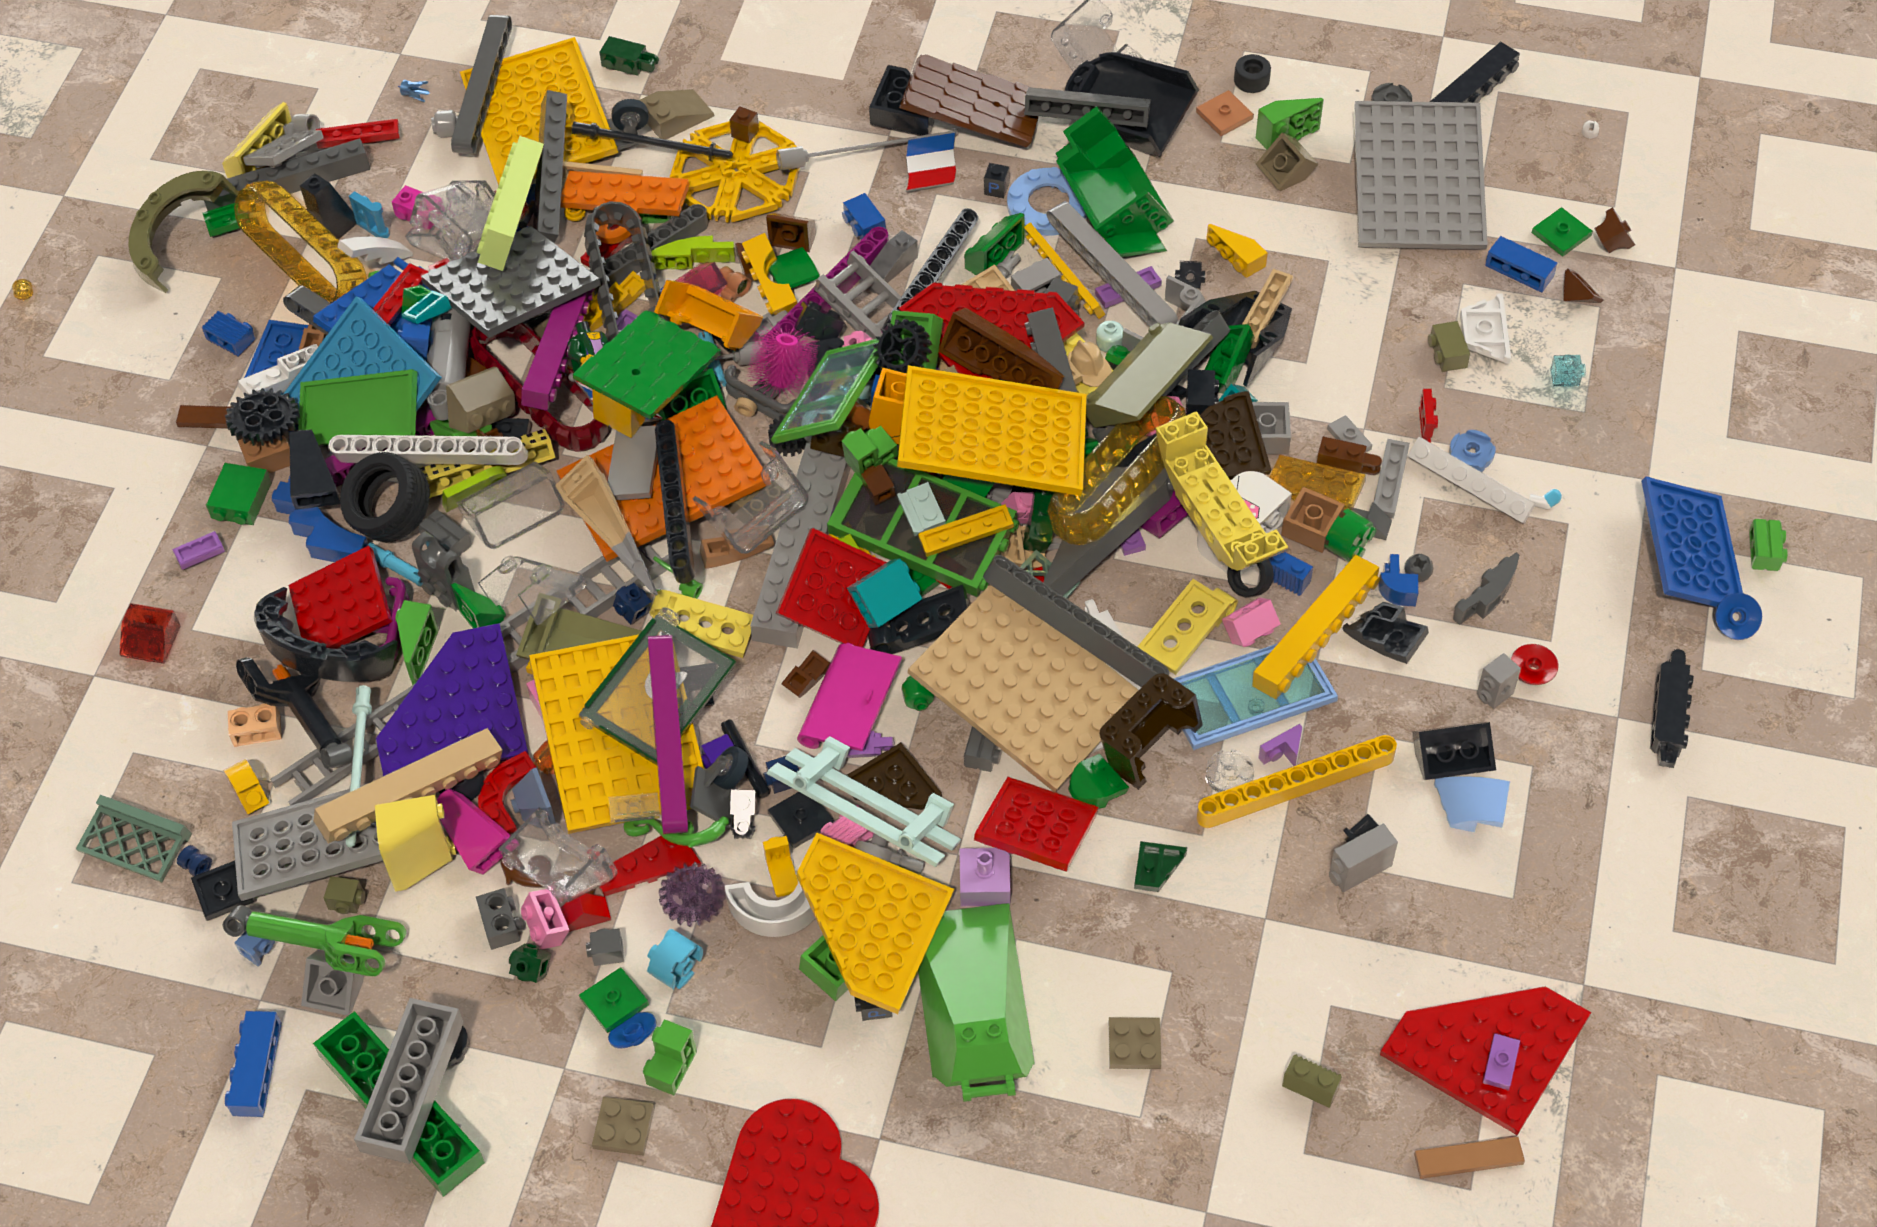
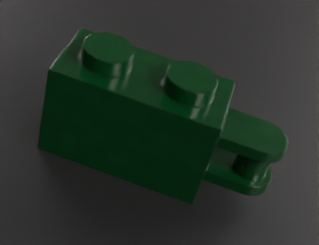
M608 36L599 52L602 67L636 76L640 74L641 70L653 72L655 65L659 62L657 55L646 51V45Z

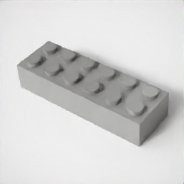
M409 998L354 1138L361 1153L408 1164L411 1163L464 1023L459 1009Z

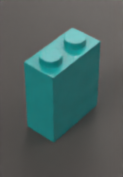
M901 559L890 560L847 587L869 628L880 627L922 600L919 586L916 582L912 581L909 575V568Z

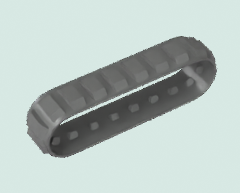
M612 201L594 208L593 214H589L587 217L584 231L586 253L590 256V270L600 280V286L596 287L595 291L598 292L597 301L599 309L602 310L601 318L603 327L606 328L605 335L608 342L621 330H618L616 319H618V316L612 306L614 298L613 294L609 293L607 284L609 277L605 275L603 267L605 260L600 254L599 247L601 242L596 236L599 226L617 224L626 228L631 233L632 243H635L637 250L636 260L639 261L642 271L640 272V277L644 280L646 288L644 294L648 298L650 305L648 311L654 312L661 294L659 283L655 280L657 274L654 263L651 262L652 253L650 246L647 244L648 237L646 228L642 226L641 217L629 205ZM658 314L662 319L668 321L664 315Z

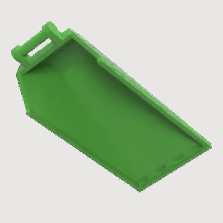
M1006 903L945 911L918 970L932 1077L937 1078L946 1087L961 1085L963 1102L971 1101V1098L1001 1094L1014 1096L1016 1092L1013 1079L1028 1076L1034 1065V1056L1010 905ZM1005 1080L1003 1084L971 1088L969 1084Z

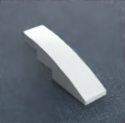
M372 236L339 240L337 247L351 258L360 256L365 261L376 260L380 264L392 262L397 257L404 259L413 256L412 251L397 241Z

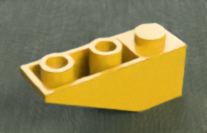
M1213 224L1208 225L1206 236L1208 243L1214 246L1221 256L1227 259L1234 266L1235 270L1240 272L1245 278L1266 267L1268 252L1254 239Z

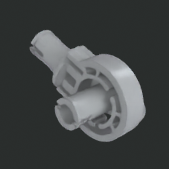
M875 833L871 843L864 841L856 842L855 848L916 874H921L924 861L905 856L902 849H899L898 853L884 848L887 840Z

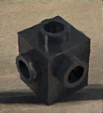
M1180 260L1179 270H1175V278L1194 288H1201V283H1205V271L1202 270V262ZM1189 273L1194 274L1191 280L1186 279Z

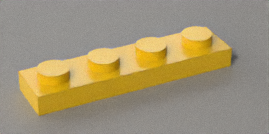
M1006 504L918 533V538L926 557L1014 528V523Z

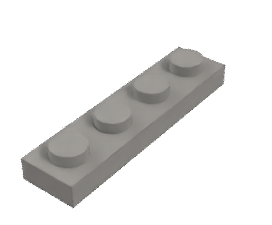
M1387 439L1374 503L1389 518L1394 519L1410 443Z

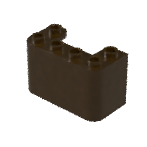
M1164 673L1156 674L1101 727L1099 734L1108 764L1122 779L1139 790L1146 783V778L1142 774L1146 766L1145 762L1140 758L1169 729L1179 735L1182 729H1191V731L1196 733L1203 726L1196 694L1169 675Z

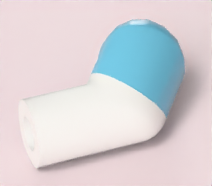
M1552 489L1543 496L1530 494L1529 500L1536 503L1535 507L1550 509L1560 502L1562 495L1559 490Z

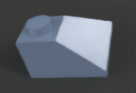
M533 768L512 789L515 798L510 800L515 814L520 812L524 822L556 832L558 829L552 807L538 770Z

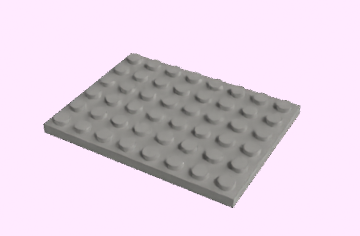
M1355 101L1358 247L1487 249L1480 103Z

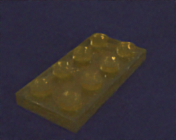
M1279 455L1269 478L1291 492L1292 500H1295L1301 489L1305 487L1345 504L1344 510L1347 508L1353 510L1366 481V474Z

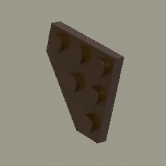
M901 742L846 775L905 808L923 810L931 794L935 793L942 797V792Z

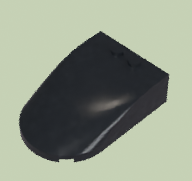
M1107 52L1099 54L1098 58L1090 62L1086 60L1079 65L1069 77L1064 91L1151 99L1150 119L1147 127L1113 125L1129 148L1160 157L1199 92V88L1187 70L1123 53Z

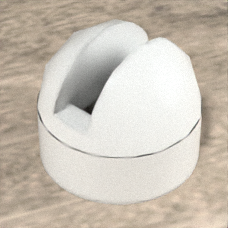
M1591 120L1585 122L1582 128V135L1589 139L1597 137L1599 124Z

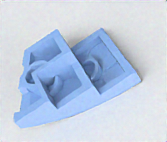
M1444 777L1435 779L1434 786L1439 792L1441 804L1446 811V818L1451 828L1475 832L1477 823L1502 828L1510 781L1484 777Z

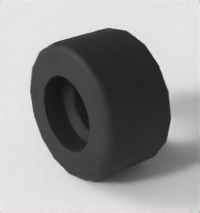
M1249 54L1238 59L1235 64L1234 82L1240 90L1247 93H1257L1268 87L1271 65L1265 57Z

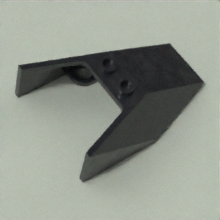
M1250 291L1210 299L1180 318L1178 325L1193 329L1207 314L1216 310L1220 312L1228 326L1242 325L1260 292ZM1280 303L1268 326L1260 331V341L1255 348L1249 350L1244 362L1248 366L1243 382L1244 386H1248L1284 340L1292 312L1291 307Z

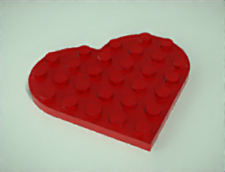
M782 1099L762 1106L744 1123L737 1139L711 1227H877L879 1200L872 1181L864 1171L856 1165L841 1159L842 1146L840 1134L835 1122L828 1113L808 1101Z

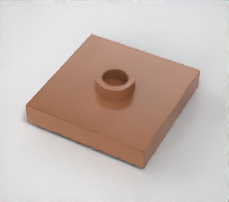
M1229 90L1196 107V113L1220 136L1254 118V114Z

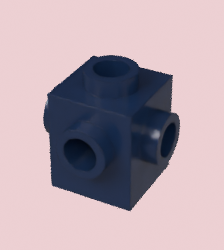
M632 583L627 587L622 586L617 590L613 607L631 625L648 614L652 601L643 589Z

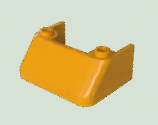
M666 280L654 313L669 316L670 321L678 325H682L683 322L689 323L722 338L723 345L735 351L737 348H742L763 320V316L701 287L672 280Z

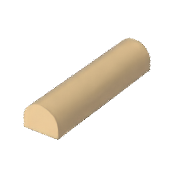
M1273 269L1243 322V324L1251 326L1255 337L1250 349L1255 348L1260 341L1259 333L1271 321L1293 281V275Z

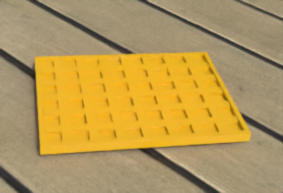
M639 634L529 655L568 834L661 815L658 766L579 718L585 709V703ZM673 644L675 673H680L679 664ZM647 648L597 714L656 750L652 699L648 697L645 691V681L650 674L649 651ZM683 683L677 690L678 710L687 700ZM693 722L681 737L687 810L692 809L690 804L695 768L699 766L704 769Z

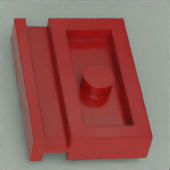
M1423 389L1419 406L1421 438L1431 443L1433 431L1438 428V415H1434L1437 402L1436 398L1432 397V389Z

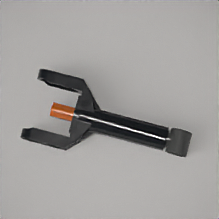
M245 657L236 661L237 673L255 701L270 706L290 707L321 753V760L326 769L352 763L353 756L350 746L347 743L341 742L312 698L320 686L321 678L306 677L302 674L291 676L286 667L279 664L276 669L272 670L277 680L269 684L253 659Z

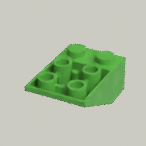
M1324 99L1278 100L1259 108L1255 138L1268 150L1282 132L1296 138L1297 141L1310 133L1316 132L1320 129Z

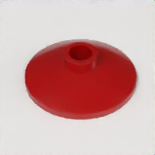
M1539 644L1523 645L1517 648L1511 657V660L1521 668L1518 679L1531 685L1546 684L1553 680L1558 672L1559 663L1555 654L1547 647Z

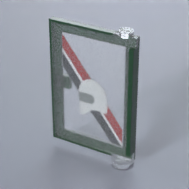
M663 607L654 619L650 620L579 713L580 723L585 728L592 730L593 727H596L657 765L648 636L672 635L680 737H682L736 665L734 659L679 627L678 625L681 623L680 617L667 607Z

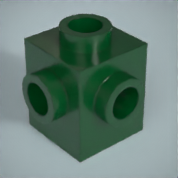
M523 944L510 954L509 964L511 966L509 974L517 976V979L524 982L532 981L537 983L547 975L551 953L539 949V946L536 944Z

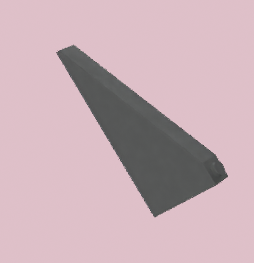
M1094 467L1043 583L1063 596L1170 500L1173 491H1175L1166 468Z

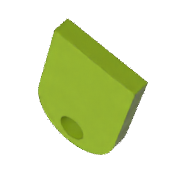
M494 466L443 490L442 506L446 513L498 487L507 478L506 472L502 466Z

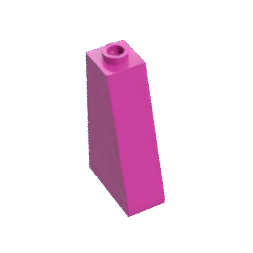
M447 789L436 799L438 804L442 803L444 809V818L440 819L469 870L483 875L518 844L515 838L463 794Z

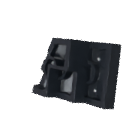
M1382 602L1375 606L1374 609L1361 614L1360 619L1351 625L1348 623L1343 625V631L1359 643L1386 657L1406 664L1429 633L1428 626L1407 621L1405 607L1387 602Z

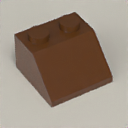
M777 213L767 214L768 240L771 246L792 250L803 247L806 252H810L816 236L814 219Z

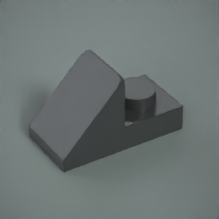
M1374 502L1371 504L1370 511L1348 506L1350 510L1373 522V527L1377 529L1374 538L1387 539L1392 520Z

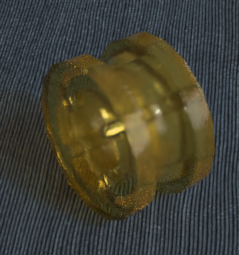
M19 279L12 284L15 298L26 300L32 297L33 289L29 280Z

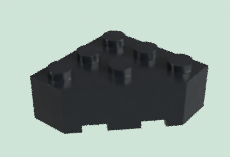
M887 65L869 106L870 125L917 135H928L934 125L933 118L899 108L911 76L907 68Z

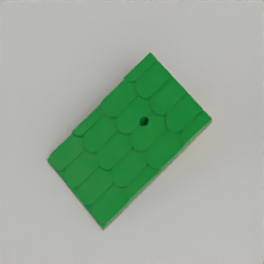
M646 310L573 373V379L592 388L593 418L607 426L610 425L611 428L632 438L645 419L651 420L721 354V349L709 341L698 338L694 333L679 328L677 324L662 319L658 314Z

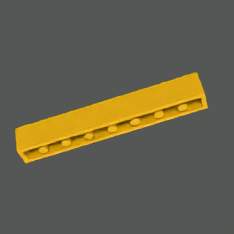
M1355 555L1255 669L1252 687L1274 699H1277L1282 692L1286 693L1294 678L1301 676L1306 664L1313 662L1318 650L1321 647H1326L1330 636L1340 630L1343 621L1353 615L1355 607L1365 601L1371 589L1374 590L1380 581V577H1378L1379 566Z

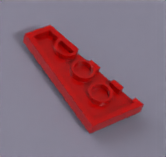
M659 836L591 875L605 897L635 888V885L643 882L652 883L658 881L657 878L670 874L672 876L682 874V871L690 868L694 870L702 868V864L692 848L671 843L662 836Z

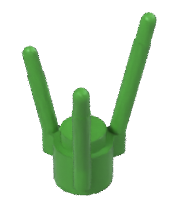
M656 556L653 557L654 561L673 573L669 564ZM694 579L689 583H680L679 586L682 595L696 599L700 596L703 589V584Z

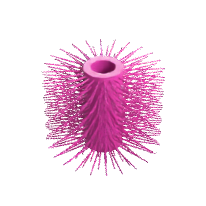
M787 331L786 334L785 332L784 334L783 332L779 335L775 334L777 336L772 334V337H770L772 339L762 337V340L755 341L753 344H759L755 345L759 349H753L754 353L758 354L755 355L758 357L751 356L752 359L758 358L755 359L757 361L753 364L758 365V362L765 364L759 363L757 369H754L756 370L754 372L758 371L760 373L757 374L755 379H761V376H764L762 380L748 381H758V383L760 381H768L765 383L771 384L773 388L774 386L777 389L779 388V397L780 388H783L785 392L784 388L789 387L790 384L794 388V385H796L794 383H799L800 388L803 387L801 384H806L804 382L807 379H804L802 382V377L807 376L805 375L807 373H811L807 371L813 372L811 368H808L811 367L808 365H813L808 364L811 363L809 359L813 358L808 357V360H804V358L807 359V356L812 353L810 352L812 350L807 352L808 349L805 348H810L808 345L813 344L803 342L817 341H807L808 339L806 341H798L800 339L795 337V335L799 331L794 335L789 334V332L787 334Z

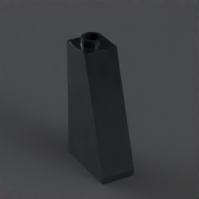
M314 173L300 185L316 238L328 246H332L357 225L352 209L330 182Z
M312 429L289 432L290 497L295 510L340 504L337 488Z

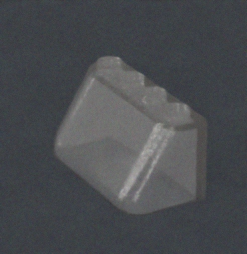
M535 461L457 502L461 514L482 543L491 549H496L555 518L564 509V501L555 486L556 483L551 472Z

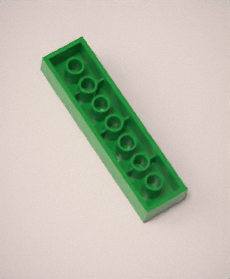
M354 1011L316 1040L313 1045L319 1057L366 1109L389 1049ZM434 1100L411 1161L444 1197L485 1162L480 1150Z

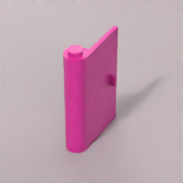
M851 643L838 645L797 736L798 742L807 748L817 749L820 743L825 742L830 736L849 746L850 749L863 751L902 661V656L857 647Z

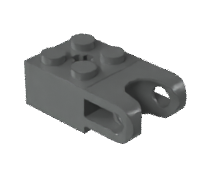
M424 531L412 542V550L419 570L418 575L423 583L422 588L427 594L436 596L443 606H449L457 611L458 607L451 585L457 583L475 592L469 569L462 563L461 557L451 549L446 552L438 544L435 537ZM425 542H426L427 549H426V550H422L423 545H424Z

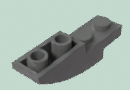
M1517 552L1510 557H1504L1494 569L1486 570L1481 577V586L1476 588L1466 600L1463 598L1455 605L1453 620L1457 624L1461 625L1476 613L1484 619L1500 604L1511 587L1520 556Z

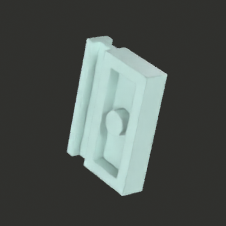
M928 482L908 489L905 493L897 494L914 537L918 533L946 524Z

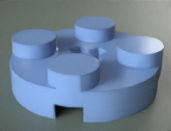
M1467 430L1466 433L1461 435L1458 433L1453 437L1449 454L1483 472L1492 463L1496 448L1490 442L1491 438L1487 434L1477 430ZM1475 448L1476 453H1471L1468 450Z

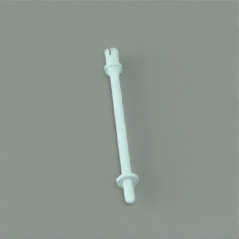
M364 685L356 688V699L352 706V712L356 715L350 792L360 788L366 716L370 715L372 711V706L370 705L371 688ZM359 830L350 833L346 837V845L348 847L355 845L356 833L360 832Z

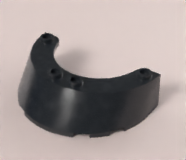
M282 587L271 592L256 604L254 611L256 627L268 651L283 666L299 671L306 677H317L342 682L378 681L392 674L397 641L393 640L381 647L363 640L353 644L341 645V649L326 648L327 644L310 641L291 632L294 626L293 622L283 617V613L287 611L288 602H286L288 588Z

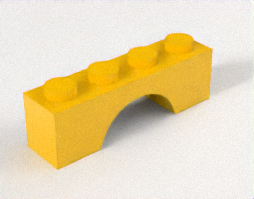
M760 234L743 242L742 245L745 251L741 253L746 264L751 263L753 267L749 271L754 281L759 280L760 282L757 288L761 297H766L768 300L765 303L768 312L771 315H776L786 310L788 313L797 304V300L789 284H778L768 278V271L777 258L766 234Z

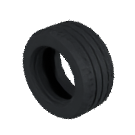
M377 452L369 455L355 464L343 482L340 505L344 519L354 530L375 541L388 543L400 540L412 533L426 515L430 499L428 480L418 466L397 454ZM397 477L399 483L398 494L393 505L383 515L374 517L372 501L376 491L384 482L390 478Z

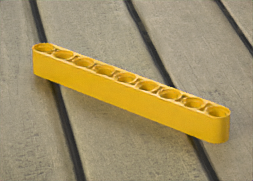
M1382 735L1205 797L1198 803L1197 822L1204 828H1212L1388 766L1394 761L1397 748L1396 740L1391 736ZM1231 803L1235 806H1228L1226 804ZM1209 811L1212 812V814H1206L1204 812Z

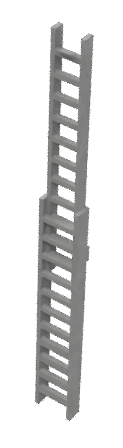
M647 543L637 547L653 564L647 568L652 580L667 571V569L654 561L653 557L656 556L670 565L669 555L661 558ZM601 556L545 594L560 599L565 597L579 613L597 618L613 607L616 597L615 593L622 586L627 587L632 583H635L639 588L645 585L619 556L608 562ZM618 561L634 576L625 583L610 568V566ZM600 573L616 588L607 595L592 581V578ZM581 585L597 600L588 608L572 593ZM535 600L500 623L503 638L509 634L520 645L522 638L515 629L529 620ZM518 649L510 655L506 653L511 674L530 661L517 657ZM414 685L366 716L365 729L375 724L381 731L385 725L380 719L393 710L396 711ZM356 723L338 734L342 743L355 737ZM365 738L362 765L379 754L377 743L370 746ZM315 749L270 780L272 785L277 788L292 777L296 779L294 782L302 793L288 801L289 805H294L312 799L351 773L352 763L343 765L330 773L320 761L321 753L318 749ZM314 763L325 777L310 787L299 772Z

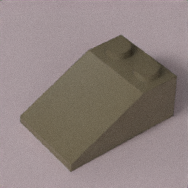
M694 89L657 91L640 99L648 109L649 119L647 124L660 139L667 140L715 116L714 112Z

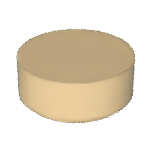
M740 397L737 399L734 408L739 414L751 417L754 416L757 405L750 399Z

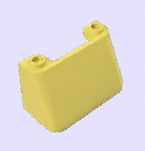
M435 795L375 805L379 850L395 892L408 889L452 861L453 855L457 854L453 841L450 840L449 836L445 837L440 821V819L444 818V809L442 803H437Z

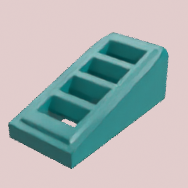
M432 290L402 314V318L418 324L445 313L452 307L446 295Z

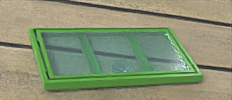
M873 339L826 351L772 436L771 441L777 444L840 429L878 366L875 363L878 357L873 355L877 350L874 349L873 345L878 344L879 341Z

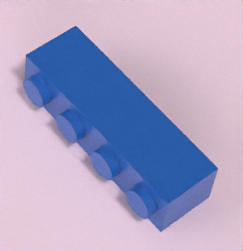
M246 1011L244 1020L240 1022V1042L236 1044L234 1050L235 1067H232L230 1070V1091H227L225 1094V1106L228 1107L232 1116H264L282 1024L276 1012Z

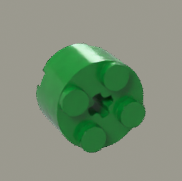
M1347 508L1343 511L1346 515L1343 518L1338 516L1330 527L1326 536V540L1329 543L1324 544V547L1350 562L1355 555L1363 557L1366 550L1364 546L1368 540H1372L1377 529L1373 527V522Z

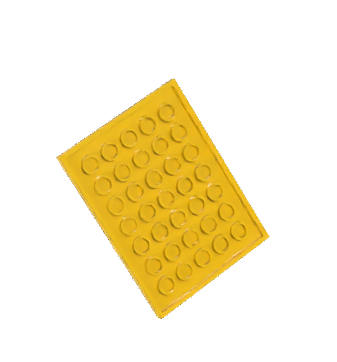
M575 37L503 58L481 132L498 186L513 142L517 143L520 136L539 142L541 103L547 90L567 94L563 161L588 163L618 153L614 139L599 136L593 140L588 136L572 134L574 121L586 124L597 123L600 128L610 130ZM473 68L460 71L465 90L467 89ZM537 167L533 179H536Z
M908 365L897 467L1081 496L1083 491L1087 394Z

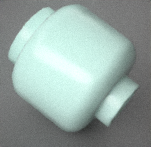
M1105 321L1098 326L1096 344L1100 350L1107 353L1112 346H1122L1124 328L1120 323Z

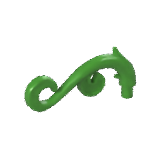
M723 816L718 821L713 822L709 828L698 833H693V824L687 820L688 833L663 835L662 824L648 817L625 822L624 832L633 837L641 836L650 831L648 825L650 824L669 842L691 848L718 839L725 832V827L728 825L729 820ZM640 824H646L645 826L636 827Z

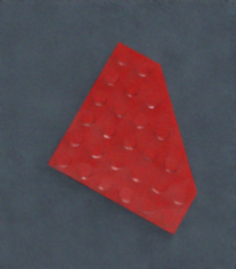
M932 283L899 307V311L929 313L942 318L940 344L953 312L964 308L971 310L1003 329L1029 348H1031L1030 343L1033 342L1032 335L1027 336L1024 323L1028 322L1027 314L1053 307L1063 342L1085 327L1084 321L1057 292H1048L1047 294L1035 293V290L1017 289V291H1009L997 287H986L984 289L973 288L971 285L955 284V286L942 285V283ZM938 351V356L948 367L954 365L959 374L994 379L986 374L974 373Z
M1546 986L1406 1011L1383 1046L1380 1055L1518 1136L1589 1019L1591 1012ZM1494 1034L1520 1040L1509 1090L1483 1083Z

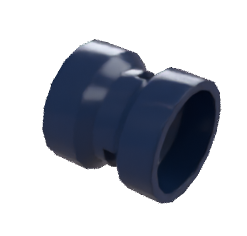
M189 845L178 855L177 864L182 869H188L192 876H196L210 870L212 859L206 854H200V850L195 846Z

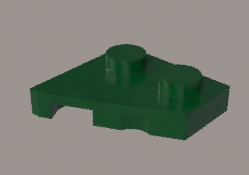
M1140 841L1134 889L1159 892L1186 857L1187 847Z

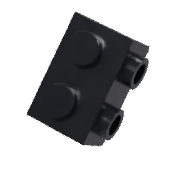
M803 301L801 304L803 310L794 328L818 340L838 338L845 324L840 318L841 315L831 309L826 312L821 309V305L810 301V303Z

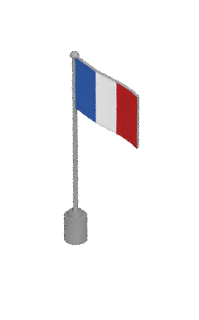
M954 128L953 131L808 153L802 146L777 150L776 159L778 168L781 171L805 167L809 157L908 142L906 155L908 186L906 192L954 184L956 165L953 148L955 136L958 135L959 131Z

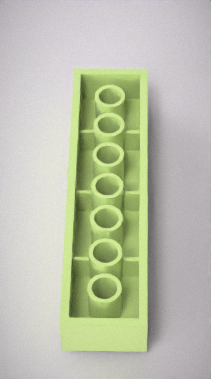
M522 136L519 137L517 143L513 142L476 252L480 254L478 263L503 271L543 149V143Z

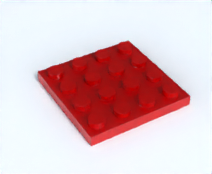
M811 528L776 614L840 644L851 643L854 646L863 648L870 628L847 587L887 562L815 528Z
M370 546L360 549L288 585L301 637L310 641L327 644L326 648L338 649L341 645L348 644L393 622L374 551Z
M1007 777L974 834V841L1067 872L1097 816L1099 807Z

